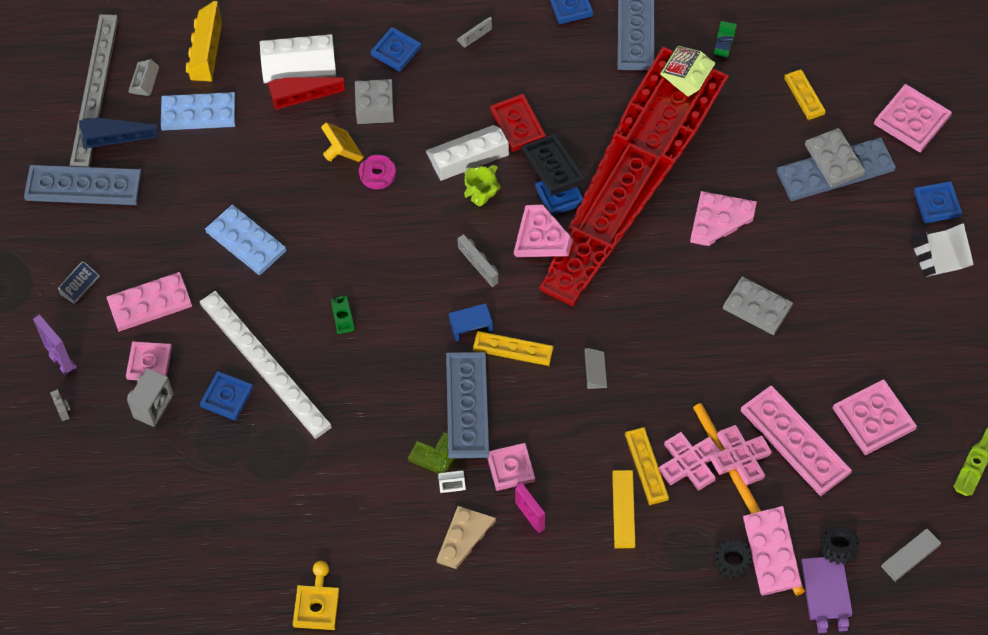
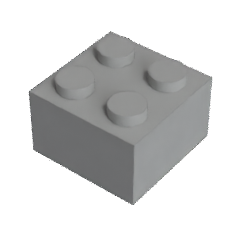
M392 79L355 81L357 124L394 122Z
M147 368L144 374L139 376L135 389L131 390L128 394L127 401L134 419L155 427L174 394L167 376Z

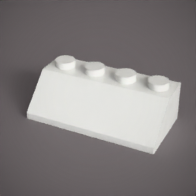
M332 34L260 41L264 83L285 77H336Z
M492 125L428 149L426 153L440 181L463 173L466 169L476 168L508 156L509 143L501 128Z

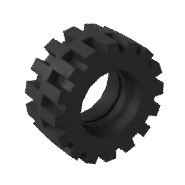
M837 526V529L832 527L830 531H825V534L822 536L821 553L826 560L829 559L831 563L834 561L837 565L839 563L845 565L847 561L851 563L853 559L857 558L859 539L853 530L848 531L846 527L841 529V527ZM834 544H844L847 547L840 548L834 546Z
M731 539V541L725 540L724 544L721 543L715 553L714 560L717 571L722 572L724 577L728 575L729 579H732V577L738 579L739 576H745L752 564L751 549L747 548L748 545L746 543L742 544V540H738V542L735 539ZM737 553L741 556L742 562L738 565L728 564L725 561V555Z

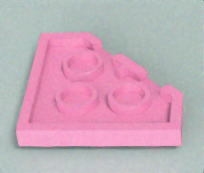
M701 191L690 242L710 246L722 236L726 237L735 232L740 226L751 223L754 218L757 202Z
M526 205L514 255L516 257L569 256L572 244L570 235L543 205Z

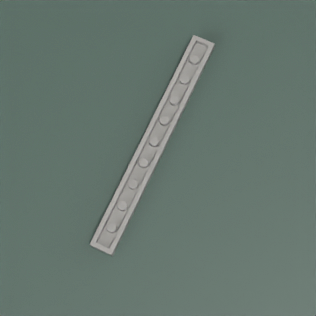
M99 15L79 120L100 118L119 20L117 15ZM78 121L70 167H90L94 147L83 149Z

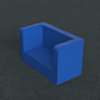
M486 303L449 313V323L455 341H459L460 333L486 326L489 332H493V322Z

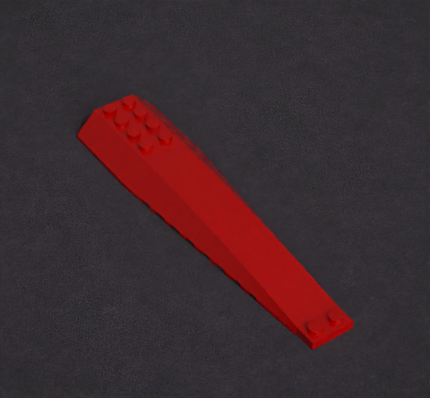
M662 47L630 100L613 135V139L610 145H608L603 159L600 161L597 172L584 194L581 205H579L576 215L568 227L567 233L572 238L569 256H554L548 269V274L540 286V291L574 307L581 293L588 286L695 136L729 75L712 68L700 89L692 95L686 96L660 74L674 51Z

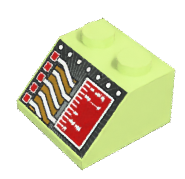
M678 46L660 74L686 96H690L700 89L715 62L701 51Z

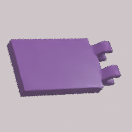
M39 314L33 318V321L43 344L49 351V357L53 362L60 364V370L67 376L68 372L73 369L75 370L77 366L70 360L63 341Z
M824 557L801 559L810 620L816 619L818 633H827V619L836 618L839 632L848 631V617L852 616V608L844 565L842 563L837 565L834 561L831 563L829 559L826 560Z

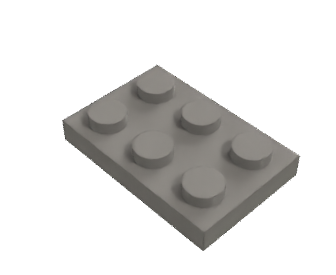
M839 128L806 140L805 146L831 188L865 174L863 166Z
M741 277L724 303L723 309L775 335L792 308L793 302Z

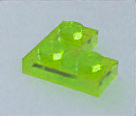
M444 432L435 448L417 441L408 456V461L438 474L446 473L454 459L448 458V434Z

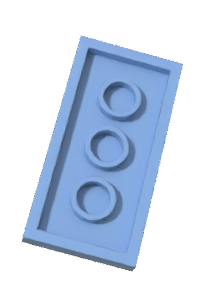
M235 92L162 96V130L235 127Z
M233 205L205 228L206 233L259 276L286 252L284 245Z

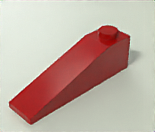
M285 77L268 82L275 110L345 91L343 78Z

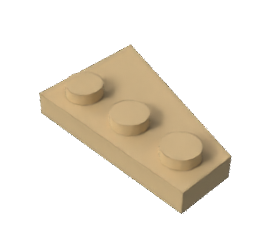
M458 506L438 555L437 563L457 569L472 551L475 544L494 525L496 518Z

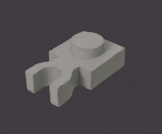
M58 389L50 392L61 420L70 419L67 411H70L67 400H62Z

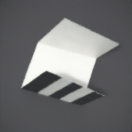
M964 223L946 231L932 234L923 232L910 238L925 277L974 265Z

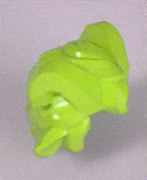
M492 165L489 168L481 166L466 169L464 173L465 185L467 187L464 192L465 197L471 196V201L477 206L484 205L489 198L493 197L501 188L495 176L498 167Z

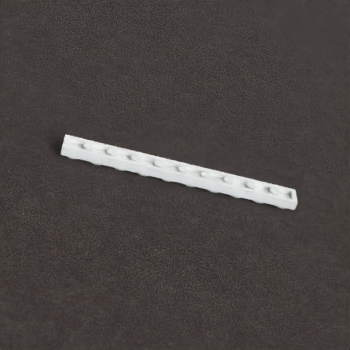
M216 291L200 301V305L315 439L331 429V424Z

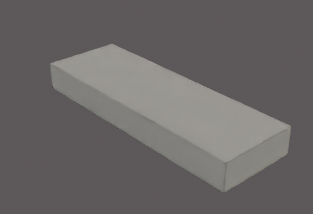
M925 529L885 561L881 567L896 582L941 545V542L928 529Z

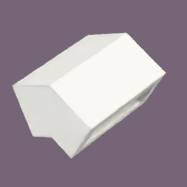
M463 471L438 474L441 493L466 490Z

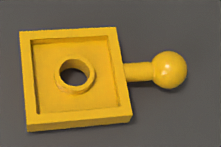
M317 561L313 565V573L316 575L315 586H297L293 627L335 630L339 588L323 587L324 576L329 572V566L325 561ZM315 603L322 605L321 610L318 612H313L310 609Z

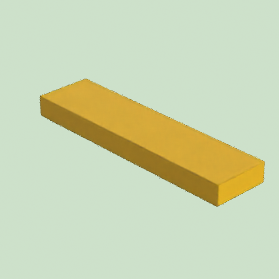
M477 331L473 351L549 366L553 346Z
M642 427L625 432V437L648 504L653 505L668 501L669 497L645 428Z
M633 470L612 471L614 548H635Z

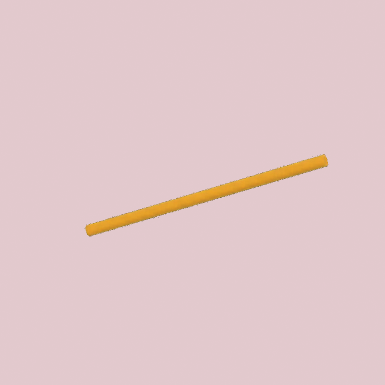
M702 403L695 405L693 409L706 433L720 451L725 450ZM737 469L729 471L728 473L750 513L761 512ZM803 586L792 589L796 596L805 592Z

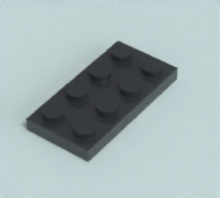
M555 134L521 146V152L551 196L586 184L585 177Z

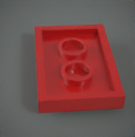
M524 94L490 106V111L498 127L504 133L512 152L520 150L524 144L546 137Z

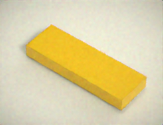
M802 69L786 74L784 79L807 119L811 120L825 115L826 110Z

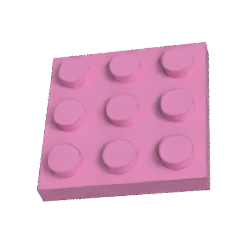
M905 84L875 119L874 125L921 153L950 118L952 112Z
M884 379L833 405V410L865 456L916 430L917 427Z

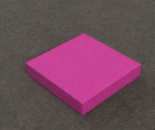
M521 482L515 488L516 505L535 530L540 533L545 530V512Z

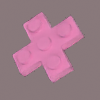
M736 425L718 432L717 436L725 450L712 454L710 459L719 475L737 469L746 486L762 480L765 474L757 460L768 457L772 453L763 436L745 442Z
M682 432L664 442L665 447L674 458L661 465L659 471L670 486L685 476L689 477L698 491L715 481V476L706 464L711 461V455L720 452V450L710 437L692 447Z

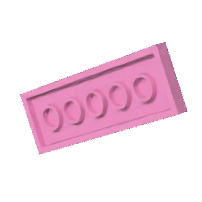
M772 385L741 407V412L820 496L851 474L852 470Z

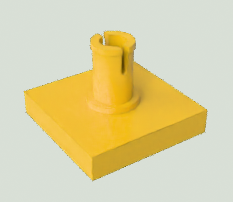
M327 122L321 127L332 144L323 152L324 157L328 161H332L338 154L357 162L364 158L346 130Z

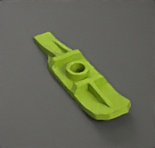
M988 428L981 442L972 446L954 484L956 492L965 496L973 495L988 463ZM973 459H978L981 463L976 464Z

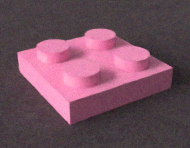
M132 341L126 372L127 380H138L139 376L144 374L147 368L167 376L172 351L171 344Z
M525 443L489 451V458L487 460L496 491L515 487L521 482L523 485L535 482L534 472Z

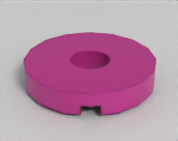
M371 155L360 164V180L369 188L383 189L391 185L395 180V164L387 156ZM375 169L382 170V173L374 174L373 171Z

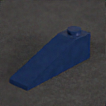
M85 118L79 120V132L83 149L157 138V125L105 118Z

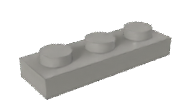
M464 234L458 238V248L491 287L498 284L499 272L497 268L487 262L485 254L476 249V245L471 239L468 240Z

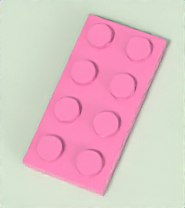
M180 272L107 296L118 332L192 307Z
M781 506L743 516L761 595L764 596L801 587L802 581L784 507Z

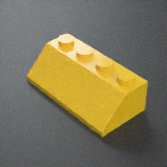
M213 1L199 10L198 17L194 19L195 33L191 35L193 45L189 48L190 61L186 63V73H189L190 80L212 81L222 27L218 1Z

